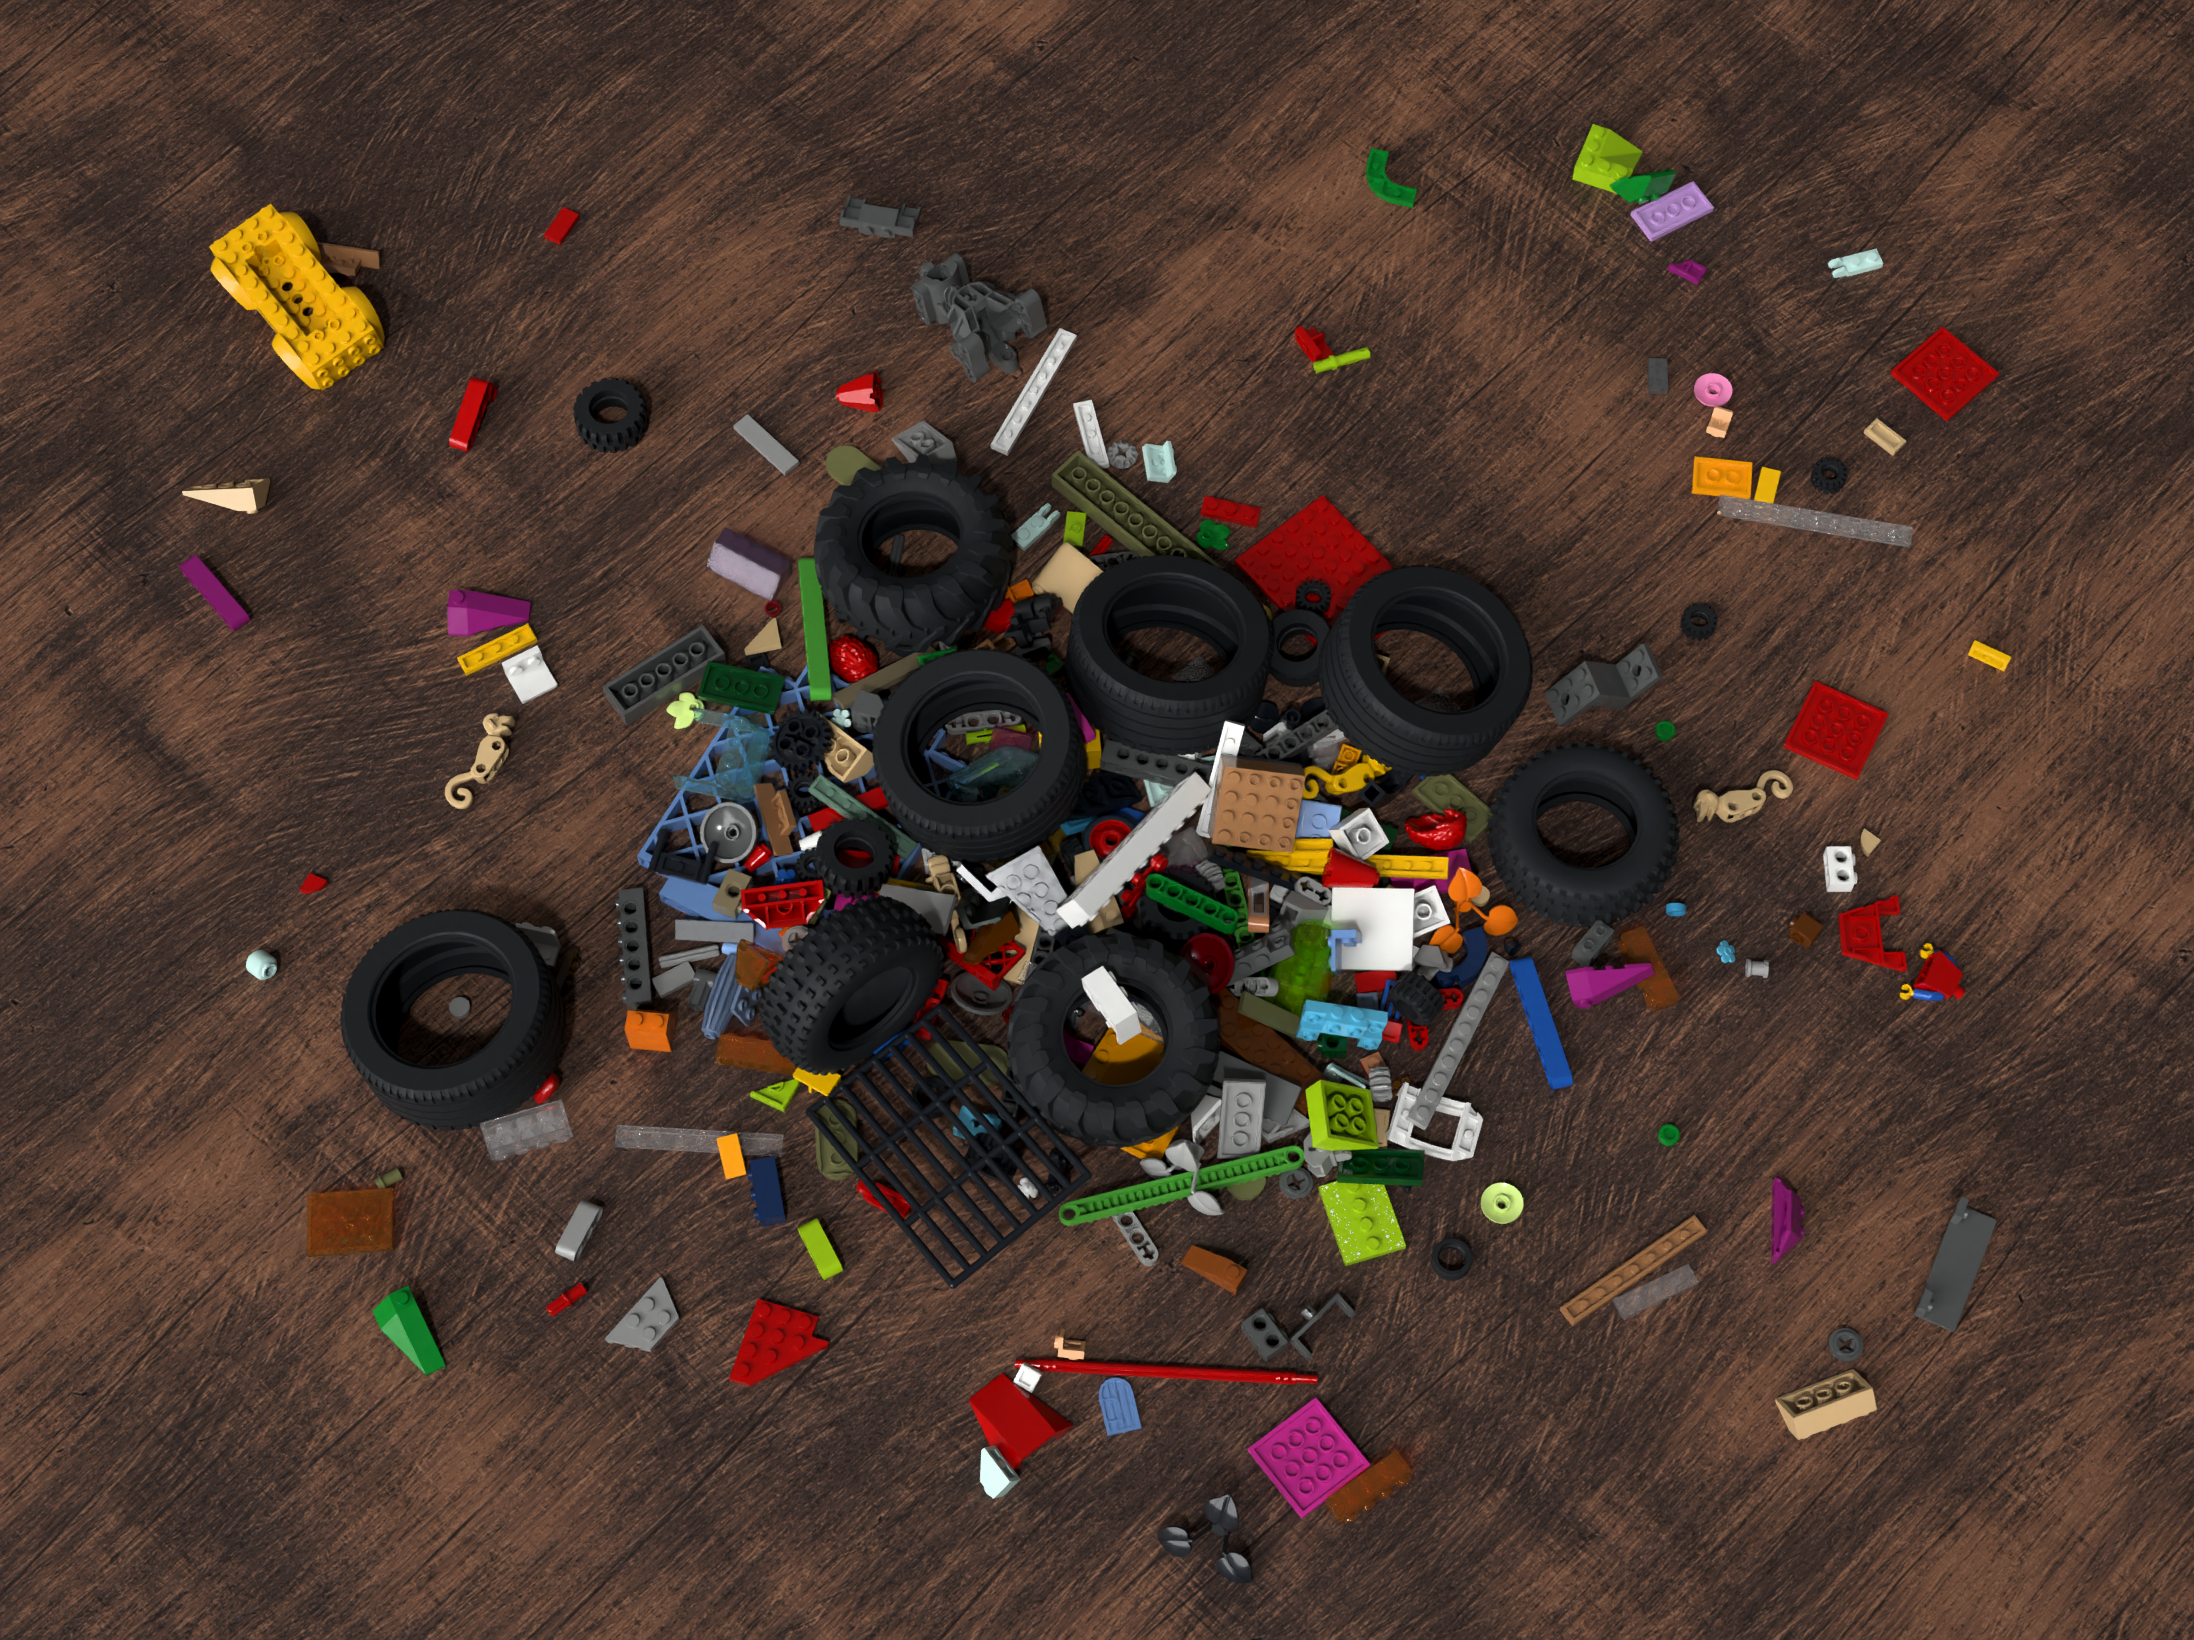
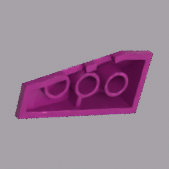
M1651 963L1627 964L1622 969L1612 967L1611 965L1605 966L1603 970H1593V967H1584L1565 971L1572 1001L1576 1008L1580 1009L1590 1008L1591 1005H1596L1655 974Z

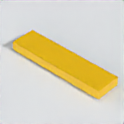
M527 623L457 657L467 676L537 642V638Z

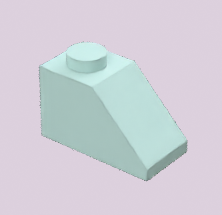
M995 1445L985 1447L981 1450L980 1482L984 1486L985 1492L993 1499L1002 1497L1021 1479Z

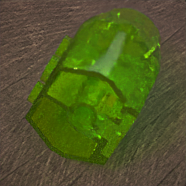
M1316 922L1300 923L1293 928L1291 934L1296 948L1295 955L1271 966L1268 978H1275L1278 981L1279 988L1275 996L1264 997L1267 1002L1299 1017L1302 1015L1306 1000L1327 1002L1334 976L1329 963L1331 948L1328 947V936L1331 933Z

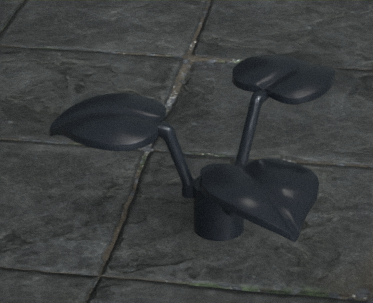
M1323 698L1311 699L1301 706L1300 713L1295 709H1289L1284 716L1277 720L1279 712L1276 706L1268 702H1262L1257 715L1249 726L1255 732L1264 734L1273 728L1274 724L1277 725L1284 722V726L1293 731L1299 727L1300 720L1306 723L1325 711L1326 704L1323 702ZM1319 723V724H1318L1319 727H1322V726L1325 725V724H1323V723ZM1307 748L1287 762L1300 763L1302 769L1312 764V753Z
M1231 1492L1212 1498L1206 1503L1204 1507L1205 1514L1211 1522L1194 1537L1189 1538L1187 1530L1180 1526H1168L1158 1532V1541L1170 1554L1176 1557H1185L1192 1551L1190 1543L1196 1541L1212 1528L1216 1535H1225L1222 1548L1223 1557H1219L1216 1561L1220 1574L1235 1583H1250L1253 1580L1252 1569L1248 1559L1239 1552L1231 1551L1227 1554L1226 1551L1231 1534L1229 1530L1235 1529L1239 1523L1237 1506Z

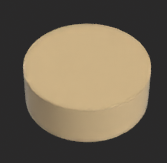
M1482 886L1481 893L1477 897L1470 899L1475 906H1484L1489 901L1490 892L1485 886Z

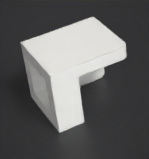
M1283 722L1278 723L1263 734V744L1268 747L1289 734L1291 730L1287 729ZM1285 744L1286 747H1290V746L1292 745V744Z

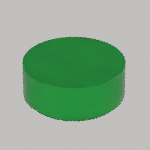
M1661 721L1656 725L1655 736L1660 741H1670L1675 735V726L1669 721Z
M1672 1124L1663 1125L1658 1132V1139L1665 1146L1675 1145L1680 1137L1679 1129Z

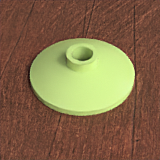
M1495 1183L1489 1186L1482 1194L1481 1208L1485 1216L1491 1221L1506 1224L1520 1216L1523 1210V1198L1514 1186L1507 1183ZM1503 1203L1505 1208L1501 1209L1497 1204Z

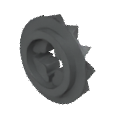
M1301 1167L1283 1172L1279 1179L1280 1190L1284 1193L1285 1197L1288 1196L1293 1200L1303 1199L1312 1190V1176ZM1293 1177L1297 1182H1302L1299 1184V1190L1295 1186H1290L1293 1182Z
M1841 1328L1834 1331L1829 1338V1351L1833 1354V1358H1837L1841 1362L1851 1363L1859 1358L1863 1351V1341L1854 1330ZM1851 1340L1849 1345L1850 1350L1844 1349L1840 1351L1842 1346L1841 1341L1843 1343H1846Z

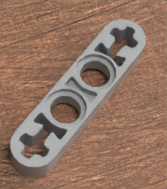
M1000 710L972 712L953 719L945 725V729L951 735L965 734V732L980 731L983 728L994 729L1021 725L1022 718ZM1012 715L1016 718L1014 722L1010 719ZM1002 716H1004L1005 723H1002ZM990 717H997L999 721L997 724H990L988 719ZM977 719L979 724L973 727L968 724V721ZM962 720H964L965 727H962ZM951 722L956 723L955 728H952Z
M1246 977L1225 988L1234 996H1241V993L1246 991L1254 996L1273 997L1277 994L1279 986L1275 978Z
M1128 1211L1125 1214L1120 1213L1118 1216H1111L1140 1262L1145 1266L1155 1265L1158 1261V1250L1135 1214ZM1129 1216L1133 1222L1129 1226H1124L1121 1223V1219ZM1139 1233L1142 1234L1144 1240L1141 1243H1135L1132 1241V1236ZM1145 1245L1149 1254L1154 1253L1152 1260L1144 1258L1145 1251L1143 1247Z

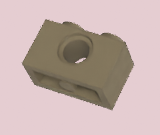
M729 868L712 902L714 911L737 919L739 913L742 914L744 912L742 910L740 890L755 887L752 877ZM732 893H739L736 897L730 896Z

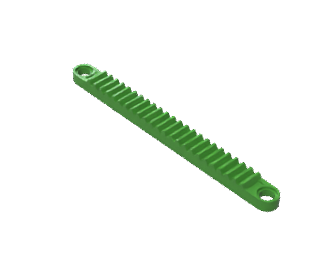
M1289 1146L1199 1169L1195 1189L1196 1191L1213 1192L1216 1189L1221 1190L1224 1187L1229 1188L1232 1185H1239L1250 1180L1255 1181L1258 1178L1263 1179L1266 1176L1271 1177L1274 1174L1279 1175L1282 1172L1297 1169L1304 1162V1152L1298 1146ZM1290 1153H1297L1300 1159L1297 1162H1291L1288 1159V1155ZM1186 1172L1067 1202L1059 1209V1219L1064 1225L1073 1226L1085 1222L1091 1223L1093 1220H1101L1110 1216H1117L1120 1213L1125 1214L1128 1211L1133 1212L1136 1209L1141 1210L1144 1207L1149 1208L1152 1205L1157 1206L1160 1203L1165 1204L1168 1201L1173 1202L1176 1199L1181 1200L1184 1197L1188 1198L1192 1194L1191 1187L1194 1172ZM1068 1209L1076 1213L1072 1219L1065 1218L1063 1214Z

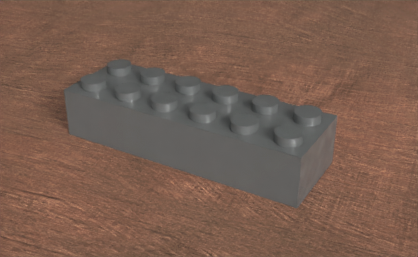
M701 625L604 685L605 698L626 726L702 680L708 661L726 665L725 654L705 627Z

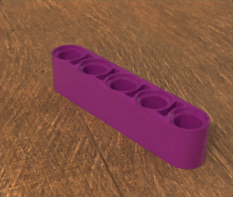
M193 555L179 565L187 579L232 631L235 632L250 621L243 608L197 555Z

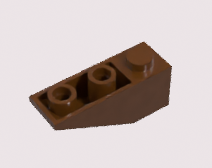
M1007 910L1003 920L997 924L983 925L974 937L962 961L971 965H977L989 954L997 952L1000 946L1014 940L1015 936L1021 931L1012 912Z

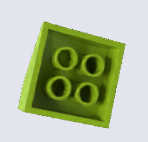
M1593 124L1576 162L1572 179L1616 193L1611 189L1610 184L1623 177L1634 176L1643 151L1612 130Z
M1319 1080L1305 1090L1313 1148L1329 1151L1379 1148L1371 1090L1325 1080Z

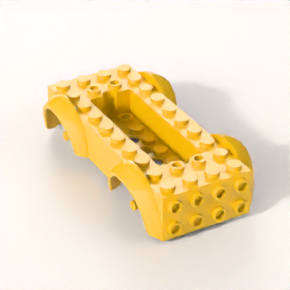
M269 204L209 246L215 256L210 267L213 275L246 310H258L276 333L271 343L272 347L288 367L310 388L323 391L331 387L334 382L348 375L351 370L362 365L365 360L372 355H376L384 348L385 335L372 304L357 287L340 288L320 264L322 257L318 245L308 226L295 212L278 213ZM285 283L293 284L292 289L289 291H284L282 287ZM297 298H303L302 302L294 303ZM312 308L313 313L310 316H304V309Z

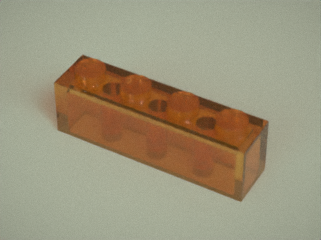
M1641 926L1622 933L1618 946L1621 953H1625L1628 959L1627 964L1651 963L1655 970L1654 975L1637 983L1638 988L1642 989L1645 994L1644 999L1647 1006H1651L1653 1012L1675 1005L1679 995L1645 927Z
M734 1033L720 1034L715 1056L718 1065L792 1076L798 1068L787 1057L783 1058L776 1051L770 1039L766 1041L759 1040L754 1036L739 1037Z
M1395 1450L1325 1500V1506L1340 1526L1344 1523L1348 1525L1357 1518V1514L1362 1510L1367 1512L1373 1508L1375 1501L1380 1498L1384 1500L1393 1493L1392 1489L1397 1486L1401 1488L1410 1481L1412 1470L1398 1451Z

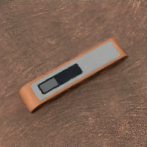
M1248 875V932L1269 933V882Z

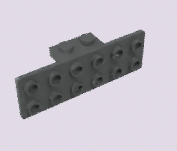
M1222 1051L1219 1054L1214 1079L1207 1089V1092L1212 1094V1097L1221 1099L1223 1078L1265 1080L1263 1117L1283 1126L1287 1125L1302 1091L1301 1087Z

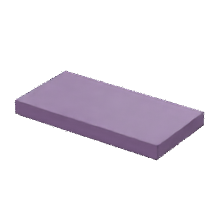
M1692 181L1662 196L1657 201L1649 202L1631 211V216L1652 242L1713 212L1714 207L1695 182Z

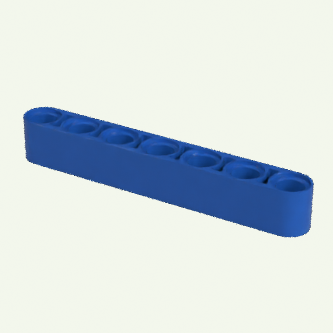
M1527 956L1511 960V973L1551 1090L1572 1086L1571 1071L1532 957Z

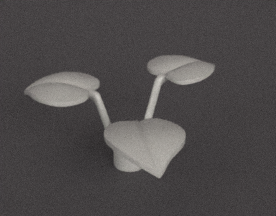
M1183 1141L1180 1144L1168 1147L1165 1154L1173 1163L1171 1167H1166L1163 1161L1155 1158H1146L1140 1161V1165L1145 1172L1155 1180L1172 1176L1170 1172L1177 1166L1194 1172L1191 1187L1192 1194L1188 1196L1190 1204L1199 1212L1207 1215H1221L1225 1212L1212 1195L1204 1191H1196L1195 1189L1198 1171L1201 1166L1199 1161L1204 1154V1149L1200 1145L1190 1143L1188 1146L1187 1142Z

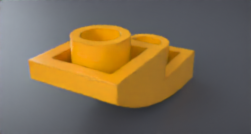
M1342 744L1331 775H1337L1344 769L1358 764L1362 751Z

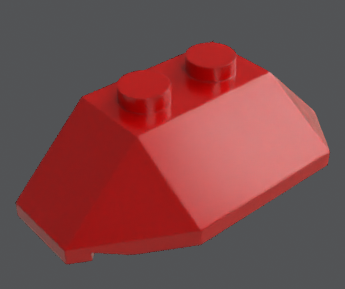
M823 880L740 890L742 910L766 930L807 925L825 901Z

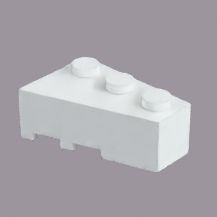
M1101 966L1081 979L1085 992L1096 1009L1106 1018L1107 1026L1109 1028L1112 1027L1116 1032V1040L1120 1045L1141 1033L1137 1015L1139 1009L1133 1001L1131 1003L1128 1001L1125 989L1122 986H1117L1115 983L1117 980L1111 971L1107 972Z

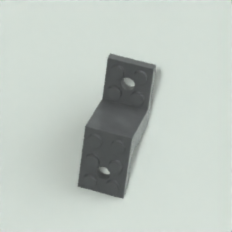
M1643 643L1616 665L1584 661L1547 690L1545 696L1559 727H1565L1590 706L1623 709L1661 680L1663 675L1649 645ZM1640 666L1642 670L1638 676L1637 669ZM1567 695H1569V697H1570V698H1569V701H1568V704L1566 703V696H1567Z

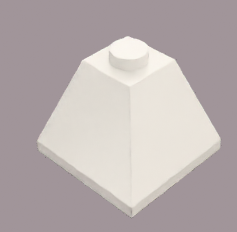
M1435 885L1415 893L1413 939L1450 924Z
M1205 1095L1197 1108L1191 1113L1193 1143L1199 1145L1220 1122L1221 1099Z

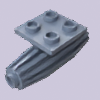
M729 954L716 975L705 1006L701 1028L704 1036L709 1039L721 1037L733 1014L747 1027H749L751 1020L755 1016V1008L758 1001H760L762 989L746 972L747 960L743 957Z

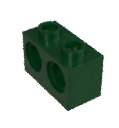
M1321 1033V1039H1317V1051H1321V1058L1346 1059L1347 1037ZM1330 1042H1333V1043H1335L1337 1046L1334 1047V1048H1331V1047H1329L1327 1044L1330 1043Z

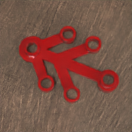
M1164 853L1156 854L1150 861L1151 866L1142 875L1137 872L1131 879V882L1136 887L1132 891L1127 889L1122 894L1121 900L1125 903L1130 902L1129 905H1124L1120 910L1125 922L1130 923L1137 915L1138 910L1134 906L1142 896V891L1146 887L1147 877L1155 873L1161 874L1166 868L1169 860Z

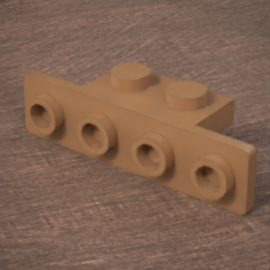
M316 242L322 257L320 264L328 273L356 276L361 267L380 268L379 251Z
M755 784L753 788L773 854L775 856L792 855L793 849L788 835L797 824L786 790H779L775 794L773 784Z

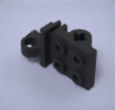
M1054 594L1017 601L1015 603V614L1010 618L1011 625L1004 633L1005 638L1015 637L1021 649L1032 647L1034 643L1033 633L1052 629L1050 622H1052L1054 616L1063 606L1062 598H1056Z

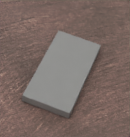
M882 884L879 895L885 896V898L887 896L892 897L893 900L904 902L926 918L927 922L932 926L931 930L936 935L946 937L957 901L956 896Z
M1223 1078L1217 1158L1241 1159L1260 1154L1265 1080Z

